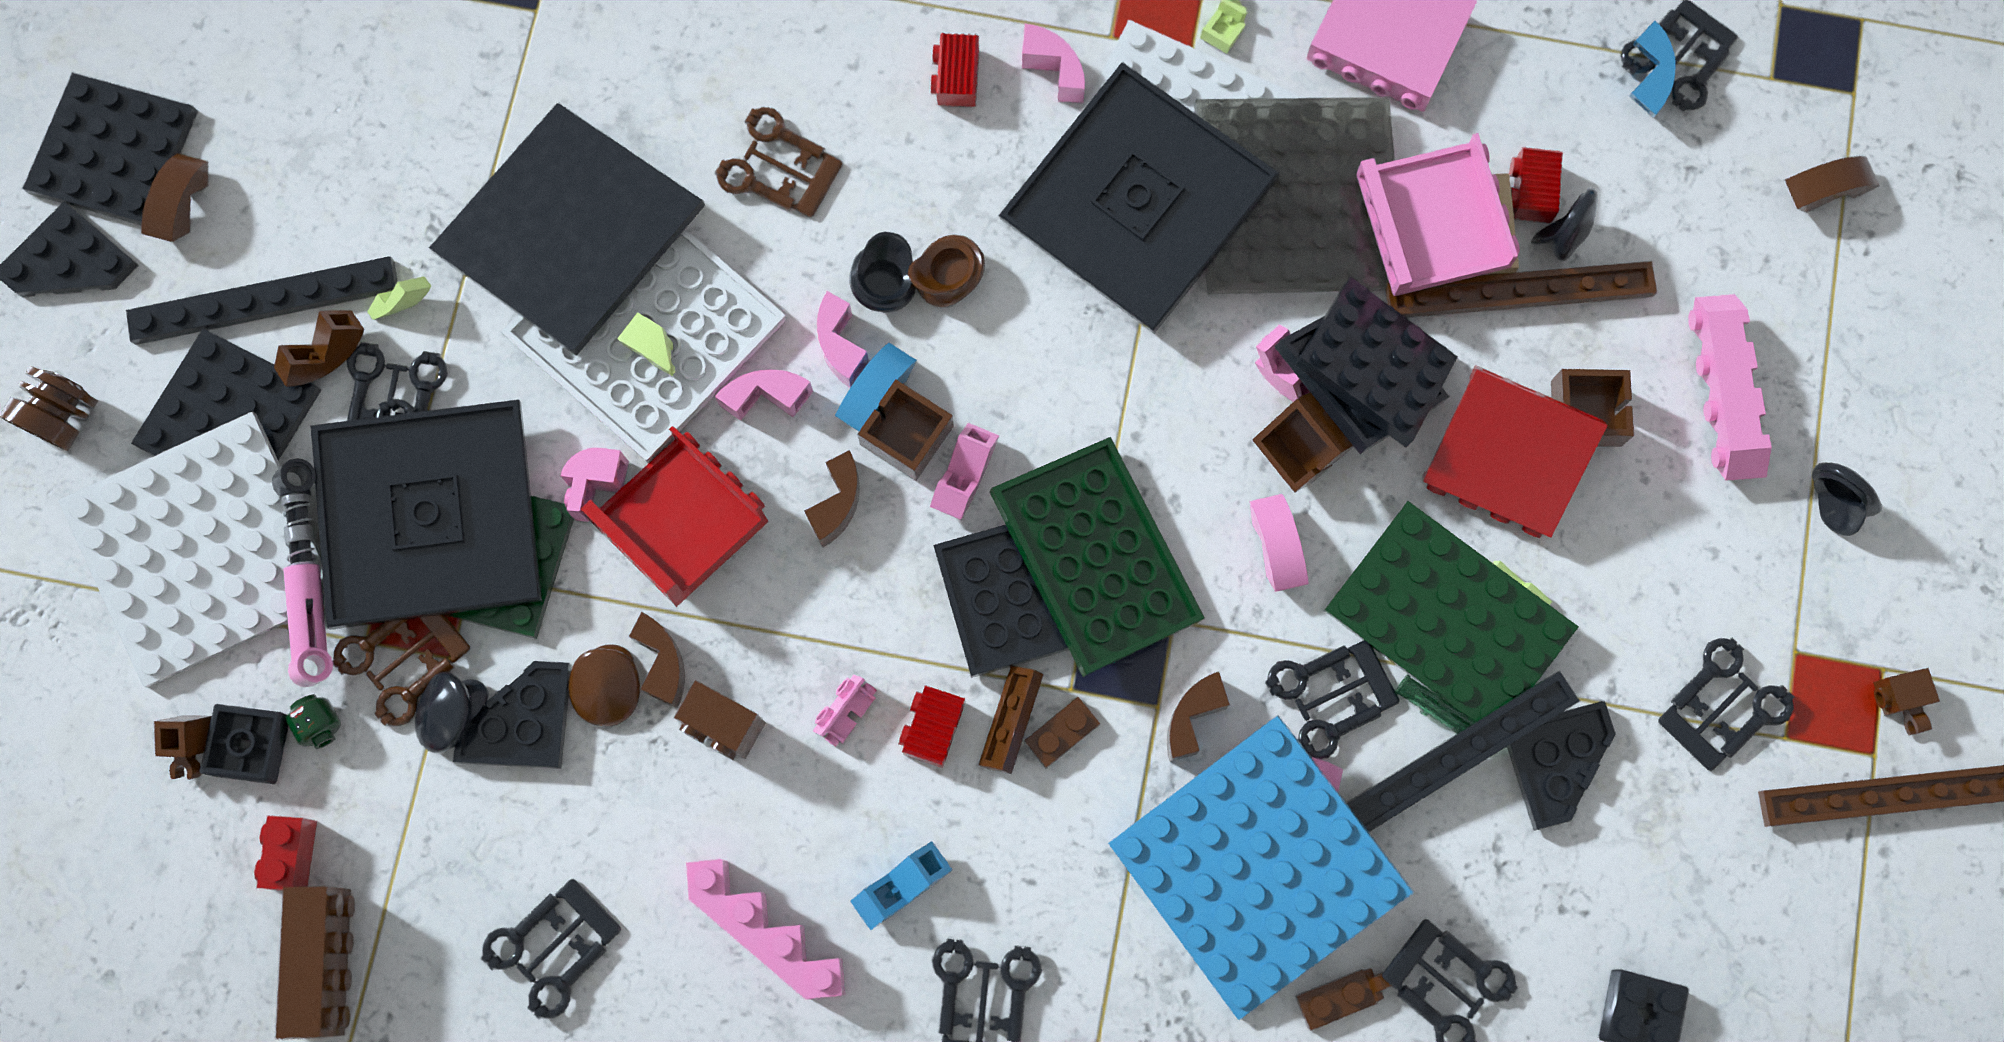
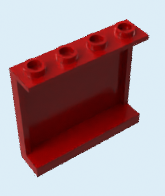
M1475 365L1469 377L1470 381L1434 457L1427 471H1424L1422 475L1423 482L1427 483L1426 488L1433 493L1445 496L1448 492L1459 497L1458 502L1467 508L1477 510L1478 506L1491 511L1489 516L1499 522L1509 524L1511 520L1523 525L1521 530L1531 536L1541 538L1543 534L1551 538L1608 425L1603 419Z
M672 426L669 430L675 440L600 508L590 500L581 510L590 522L677 607L769 521L762 511L765 505L752 491L748 495L741 490L743 484L732 472L729 471L727 474H724L719 469L722 465L709 451L703 454L698 450L700 444L690 433L686 431L682 435Z

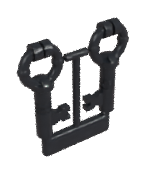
M1683 0L1675 10H1670L1658 23L1666 34L1674 35L1675 39L1680 43L1689 33L1686 28H1681L1677 23L1680 16L1698 28L1675 56V64H1678L1702 33L1708 35L1721 46L1717 50L1710 49L1709 45L1702 41L1694 53L1698 56H1703L1707 61L1697 74L1684 76L1674 81L1671 90L1672 104L1676 107L1680 106L1679 109L1683 112L1685 110L1699 109L1706 104L1708 98L1707 81L1729 56V49L1738 38L1734 31L1690 0ZM1636 40L1624 44L1621 50V61L1623 63L1621 67L1626 71L1629 69L1628 72L1633 76L1635 73L1644 74L1650 72L1656 67L1650 59L1644 66L1637 61L1633 63L1635 59L1630 57L1629 53L1633 48H1636L1633 45ZM1689 84L1693 90L1699 91L1700 97L1697 98L1696 102H1692L1688 98L1684 100L1685 96L1679 93L1682 85Z
M361 342L346 360L348 372L355 381L347 421L376 417L378 409L371 408V410H368L364 407L368 385L381 375L385 367L386 369L393 370L387 399L394 398L399 372L409 371L410 381L417 390L414 411H428L427 407L429 406L431 393L439 388L448 376L446 363L441 358L440 353L423 351L422 355L415 358L408 369V366L385 364L384 354L379 349L378 344ZM359 354L376 357V367L372 372L368 373L356 369V358ZM421 364L438 366L439 372L435 381L430 382L418 378V368ZM395 412V415L404 414V413Z
M1733 637L1730 639L1718 638L1707 643L1703 652V669L1671 700L1673 705L1658 719V723L1708 771H1713L1726 756L1732 758L1763 725L1777 726L1789 721L1794 709L1793 698L1795 696L1790 691L1787 692L1783 685H1769L1758 690V686L1743 672H1740L1744 662V648L1740 644L1737 645L1738 642ZM1722 646L1727 652L1730 651L1729 654L1735 658L1734 664L1730 668L1721 669L1717 663L1712 661V653L1718 647ZM1738 674V677L1743 681L1696 730L1677 713V709L1682 710L1687 705L1694 709L1693 712L1698 717H1701L1704 714L1701 710L1707 711L1710 707L1705 702H1700L1697 694L1713 678H1728ZM1747 687H1750L1753 691H1756L1752 702L1753 716L1746 724L1735 732L1729 730V725L1726 722L1721 721L1719 723L1721 728L1715 727L1713 729L1718 736L1722 735L1725 742L1720 748L1722 752L1719 753L1700 734ZM1769 694L1779 699V702L1785 706L1784 712H1781L1777 717H1771L1761 707L1762 700Z
M1365 640L1348 648L1343 645L1306 664H1298L1291 660L1278 661L1269 670L1267 681H1265L1267 688H1270L1269 691L1272 696H1277L1284 700L1296 699L1295 703L1304 720L1307 721L1299 731L1298 741L1311 757L1320 760L1328 759L1335 752L1341 736L1380 718L1381 712L1397 705L1400 701L1372 646ZM1350 654L1354 655L1364 677L1306 705L1303 704L1301 699H1297L1305 691L1309 677L1326 668L1331 667L1336 672L1335 676L1338 682L1344 680L1342 677L1344 675L1346 679L1350 678L1349 670L1344 668V660L1350 658ZM1284 669L1293 670L1294 676L1299 681L1298 686L1290 691H1284L1281 684L1278 685L1280 681L1276 675L1279 671ZM1367 682L1379 703V706L1374 704L1368 707L1362 702L1364 698L1358 692L1355 694L1356 699L1353 696L1347 698L1350 705L1354 706L1355 714L1335 724L1324 720L1311 721L1307 712ZM1315 728L1323 729L1327 739L1330 740L1328 747L1321 751H1315L1313 745L1308 744L1311 741L1307 734L1315 730Z
M570 879L555 893V896L550 893L515 928H499L490 932L482 945L481 960L492 971L495 969L505 970L517 965V969L531 983L535 982L529 993V1005L527 1008L532 1013L535 1012L534 1016L538 1020L541 1018L552 1019L566 1011L571 1000V986L579 979L578 977H581L607 951L603 946H606L620 933L621 927L575 879ZM557 898H563L580 916L526 968L522 963H519L524 952V938L543 919L550 921V926L555 931L560 929L557 926L559 923L564 925L567 922L562 916H557V912L554 909L560 903ZM584 920L602 938L601 944L596 941L592 946L584 944V939L577 934L575 936L577 941L575 943L570 941L568 944L574 950H578L580 958L562 976H546L536 981V977L531 973ZM502 936L507 937L515 945L514 954L505 961L498 955L496 956V953L491 948L493 942ZM547 985H553L556 991L562 994L560 1004H557L551 1010L537 997L539 991H542Z
M1428 919L1422 920L1382 974L1383 979L1398 991L1397 996L1434 1027L1436 1042H1445L1444 1034L1450 1030L1451 1025L1454 1023L1460 1024L1467 1032L1461 1039L1463 1042H1476L1475 1030L1469 1019L1475 1016L1484 1004V999L1492 1002L1504 1000L1509 1002L1512 994L1518 989L1515 974L1508 963L1500 960L1483 961L1448 930L1442 932ZM1437 937H1439L1438 941L1444 948L1442 949V954L1437 955L1434 962L1438 965L1442 962L1443 964L1440 967L1443 970H1447L1450 966V960L1456 957L1474 971L1476 986L1483 998H1478L1474 1003L1422 959V956ZM1417 963L1471 1008L1467 1013L1468 1018L1457 1014L1441 1015L1424 1000L1426 993L1431 991L1435 984L1430 981L1426 984L1428 979L1425 976L1420 978L1418 981L1419 985L1413 989L1407 985L1402 986V983ZM1492 969H1499L1507 977L1502 984L1504 988L1500 987L1496 993L1491 992L1485 986V979L1490 976Z
M947 938V941L936 949L932 957L934 972L943 982V1001L941 1002L938 1031L939 1034H945L942 1036V1042H971L952 1040L947 1036L953 1035V1026H958L959 1024H962L963 1027L972 1028V1023L968 1022V1018L972 1019L973 1013L961 1015L955 1012L958 984L969 976L974 966L971 950L963 943L964 940L956 939L954 941V939ZM1015 945L1014 949L1005 954L1000 964L1002 979L1011 989L1009 1017L1000 1019L999 1016L991 1015L990 1021H995V1025H990L989 1030L998 1031L1001 1028L1007 1032V1041L1021 1042L1026 991L1037 983L1042 973L1039 957L1031 951V947L1024 946L1022 948V946ZM953 950H955V954H963L965 959L963 962L964 967L959 973L954 971L946 972L942 968L941 963L944 953L953 954ZM1022 957L1023 961H1031L1032 974L1027 980L1012 978L1009 972L1012 960L1021 961ZM976 961L975 967L983 968L976 1042H983L990 969L997 970L999 964Z

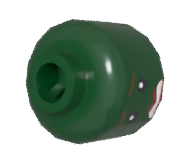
M311 694L291 704V711L286 717V722L299 745L305 747L314 745L315 749H320L335 740L334 734L340 729L341 722L327 698Z

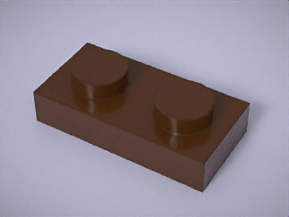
M1077 697L1025 739L1024 743L1047 769L1100 725V722L1081 699Z

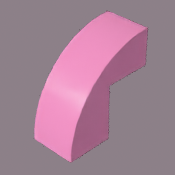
M1025 24L1022 68L1060 71L1058 101L1083 103L1085 90L1084 72L1075 51L1064 39L1054 32L1040 26Z
M827 291L820 304L817 317L818 339L826 363L833 374L843 384L851 388L868 364L869 359L867 351L839 336L853 315L851 306L848 302Z
M767 369L750 372L734 379L716 394L715 398L720 407L740 421L761 395L794 417L813 393L810 381L795 373Z
M970 423L965 426L958 436L948 469L936 486L930 504L931 508L960 520L963 518L981 483L999 435Z
M1283 494L1249 501L1252 525L1262 541L1266 577L1274 591L1277 592L1309 584L1299 534Z

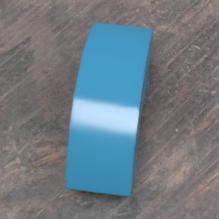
M1655 20L1637 38L1633 45L1657 67L1629 95L1651 117H1654L1667 101L1674 84L1676 70L1672 44L1666 32Z
M891 343L885 345L857 377L840 404L835 416L857 431H860L874 409L880 412L879 402L895 379L903 384L907 381L917 360Z
M931 841L906 857L887 875L863 889L850 902L871 931L949 874L952 868Z

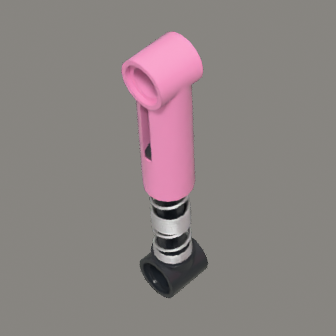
M295 458L284 463L272 477V486L282 500V506L285 507L282 515L287 520V525L284 527L285 545L289 547V555L286 557V560L290 564L283 571L291 652L288 673L290 679L298 686L311 687L329 677L333 670V661L327 650L320 565L312 561L311 551L314 548H311L310 543L314 539L312 534L313 527L309 525V520L312 519L308 518L307 506H310L309 497L312 495L311 487L315 483L316 473L314 467L304 459ZM291 472L298 475L301 480V486L291 484L287 479V473ZM305 659L312 660L317 665L316 676L309 675L304 670L303 664Z

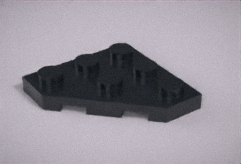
M63 201L0 264V280L20 297H32L37 293L49 292L54 294L78 293L84 289L96 288L113 290L139 265Z
M533 661L523 670L524 672L509 685L506 684L492 696L480 712L471 720L466 732L454 747L453 762L456 764L561 769L569 698V679L572 665L567 662Z
M1605 700L1566 710L1507 746L1533 831L1572 821L1585 790H1588L1607 747H1610L1616 735Z

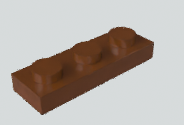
M1010 666L978 764L979 766L1012 774L1041 685L1043 673L1034 669Z

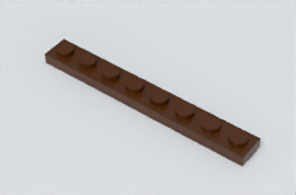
M1652 261L1479 275L1393 296L1390 283H1387L1385 292L1387 304L1404 317L1409 318L1653 297L1657 293Z
M2004 765L1759 791L1758 795L1764 827L2004 802Z

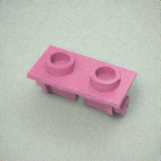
M853 675L851 679L846 678L836 691L838 697L830 707L826 706L823 708L815 720L817 725L813 732L822 737L828 733L825 740L834 747L839 742L843 744L857 724L847 716L849 712L852 711L861 718L876 699L873 696L877 691L868 683L861 687L865 681L862 677Z

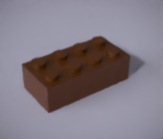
M330 886L283 887L275 1039L324 1038L345 1035V1028L349 1026L350 1009L346 1006V991L350 990L352 983L351 970L347 969L348 954H351L353 949V935L349 932L350 917H353L355 911V899L351 895V889Z

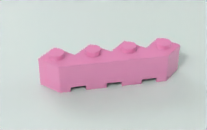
M1735 294L1695 297L1694 308L1689 312L1688 322L1690 329L1703 342L1701 355L1696 359V370L1698 375L1710 387L1709 399L1705 402L1703 409L1705 420L1718 433L1716 447L1711 452L1712 464L1726 481L1766 478L1772 447L1770 435H1762L1760 419L1766 415L1762 389L1754 388L1752 373L1758 366L1754 343L1746 342L1744 325L1750 322L1748 309Z
M717 859L686 863L689 900L804 999L845 995L843 959L807 962L804 926L794 925L769 928L766 893L754 892L731 895L728 861Z

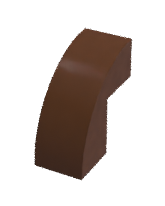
M177 153L163 165L151 185L145 202L141 234L174 242L190 233V199L192 194L208 186V161Z
M1852 156L1827 162L1785 179L1796 208L1805 213L1844 195L1856 198L1880 187L1869 160L1865 156Z
M352 310L319 311L312 344L278 345L274 369L286 387L303 385L318 380L337 369L351 356L362 338L364 327Z
M850 450L825 462L839 493L804 510L822 547L838 538L849 525L857 509L860 483Z
M641 612L629 637L635 643L659 653L641 690L678 709L685 685V669L682 655L670 634L657 621Z
M1220 672L1210 674L1195 683L1185 693L1175 708L1167 732V751L1170 762L1197 755L1200 751L1191 724L1192 719L1226 710L1230 705Z

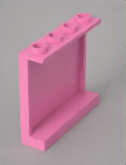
M1333 0L1310 45L1306 60L1311 61L1319 69H1329L1340 74L1348 82L1360 83L1369 87L1377 95L1389 96L1398 100L1406 108L1418 109L1424 112L1477 1Z
M1478 133L1473 134L1470 142L1379 165H1376L1374 158L1361 161L1356 176L1393 296L1511 268L1517 259L1520 251L1519 243L1515 235L1511 236L1508 226L1509 212L1505 204L1501 205L1498 196L1500 189L1499 181L1495 174H1491L1488 165L1490 160L1489 151L1486 144L1481 143Z

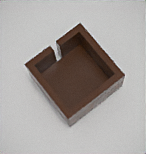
M1561 369L1551 380V398L1603 419L1608 426L1598 446L1622 447L1634 437L1633 407L1625 406L1632 400L1630 370Z
M895 379L879 402L880 412L874 409L857 436L862 447L917 481L954 427L953 415Z
M1311 392L1297 398L1252 439L1294 493L1313 483L1333 463L1341 459L1354 447Z
M696 680L674 716L682 724L679 728L680 731L702 744L706 738L711 740V748L733 761L736 755L746 759L766 724L757 713Z

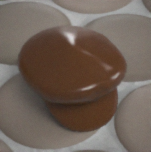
M944 236L929 245L923 254L909 266L908 276L919 295L928 304L939 308L950 307L969 295L981 281L985 270L984 254L979 246L967 236Z
M614 644L602 645L596 649L584 652L575 660L569 679V696L574 710L584 721L596 726H615L624 722L635 711L640 697V680L634 658L626 648Z

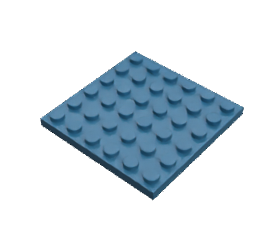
M1279 715L1108 843L1238 1021L1414 893L1410 885Z

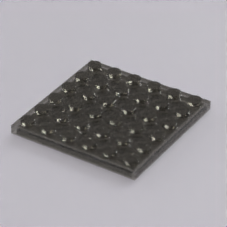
M1389 97L1196 99L1194 113L1280 173V178L1206 269L1207 294L1340 292L1350 277L1364 285L1369 291H1385L1389 279L1356 174L1361 161L1374 158L1376 165L1395 161Z

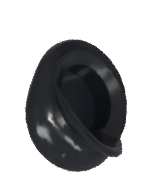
M1588 188L1586 193L1580 194L1566 216L1538 231L1530 243L1533 245L1550 243L1557 259L1566 261L1584 242L1592 230L1598 203L1597 191L1594 188Z
M893 232L875 234L853 260L849 276L850 288L856 300L869 310L881 313L895 312L903 309L914 297L916 287L908 276L909 266L913 263L912 251L909 243L903 236Z
M1832 462L1819 463L1814 467L1812 478L1814 488L1818 494L1820 516L1830 530L1844 536L1854 535L1861 529L1866 517L1875 516L1881 512L1882 503L1877 493L1856 471L1847 466Z
M440 672L436 674L428 683L416 710L415 732L419 743L432 753H442L453 748L466 732L471 720L486 704L489 696L487 687L475 679L461 681L452 673Z

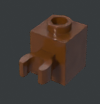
M1929 668L1873 682L1875 701L1882 708L1884 716L1903 712L1904 726L1908 735L1932 730L1930 719L1924 712L1923 706L1940 702Z
M181 715L154 721L155 757H174V761L169 768L171 779L185 777L184 767L187 771V780L201 776V765L196 759V755L204 753L212 716Z

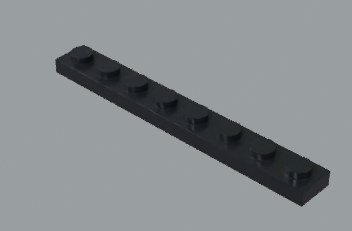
M391 256L128 309L126 310L129 339L133 344L139 345L201 332L202 329L212 330L377 296L380 293L393 291L398 281L395 262Z
M1557 671L1346 803L1367 831L1370 832L1577 704L1580 700L1561 671Z

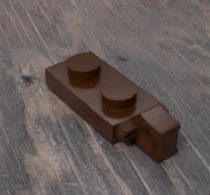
M1372 968L1359 969L1296 995V1001L1308 1030H1315L1377 1004L1378 1001L1383 1000L1384 996L1381 991L1391 987L1383 979V972L1374 975Z

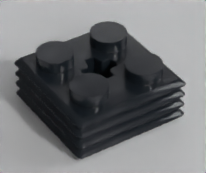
M215 704L200 773L214 777L276 784L289 727L286 722L287 714L277 711ZM242 741H251L249 748H240Z
M1613 969L1610 974L1599 1040L1604 1042H1680L1689 988L1631 971ZM1646 1007L1647 1011L1650 1012V1017L1643 1022V1017L1638 1015V1009Z

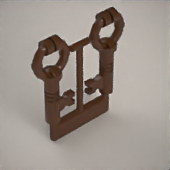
M770 107L751 109L748 114L749 116H747L744 122L747 125L749 134L756 141H752L744 155V159L732 158L720 162L719 167H717L714 173L717 176L718 184L726 193L741 194L751 191L788 211H791L793 208L807 217H813L843 165L842 161L826 152L824 153V147L787 129L782 115L776 109ZM763 115H769L776 120V125L773 127L771 134L763 135L755 129ZM775 140H782L798 148L800 156L796 157L793 164L795 166H798L799 163L802 164L801 169L803 170L807 167V161L812 156L819 160L823 157V161L812 179L755 149L758 145L757 141L769 143ZM751 155H754L808 183L809 186L800 202L795 204L796 200L789 197L790 190H793L797 184L796 181L792 180L789 183V178L785 176L782 181L783 186L779 187L778 190L772 189V187L756 180L754 169L746 160H749ZM733 166H739L747 174L741 186H733L726 182V178Z
M444 614L421 617L420 619L431 632L376 676L372 671H368L374 661L375 647L394 631L402 635L401 639L406 644L410 642L408 637L415 638L418 636L413 629L410 630L408 628L407 621L409 619L384 622L367 636H346L341 638L336 644L333 651V666L338 668L341 675L355 676L367 672L366 676L379 691H382L376 701V712L374 714L378 719L381 718L380 722L384 726H401L409 723L416 713L418 697L424 693L430 680L440 672L449 673L455 668L453 663L470 650V645ZM434 637L450 654V660L445 657L440 662L433 658L434 654L429 649L424 651L426 653L425 657L422 654L419 655L417 658L422 663H426L428 672L410 687L393 686L384 689V685L380 682ZM350 644H358L359 648L366 653L364 662H361L359 666L353 667L342 654L344 648H347ZM396 694L401 695L403 701L408 704L407 712L398 718L392 712L388 713L390 710L385 705L386 700Z

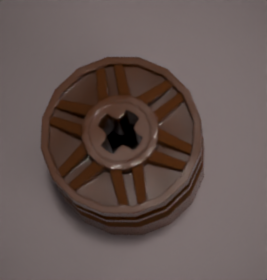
M29 366L25 374L38 381V385L35 387L20 380L18 386L30 395L29 400L24 401L10 397L0 413V418L48 443L69 451L80 431L68 423V419L72 416L81 420H87L89 415L76 408L77 404L81 403L94 409L98 400L90 396L82 386L58 373Z

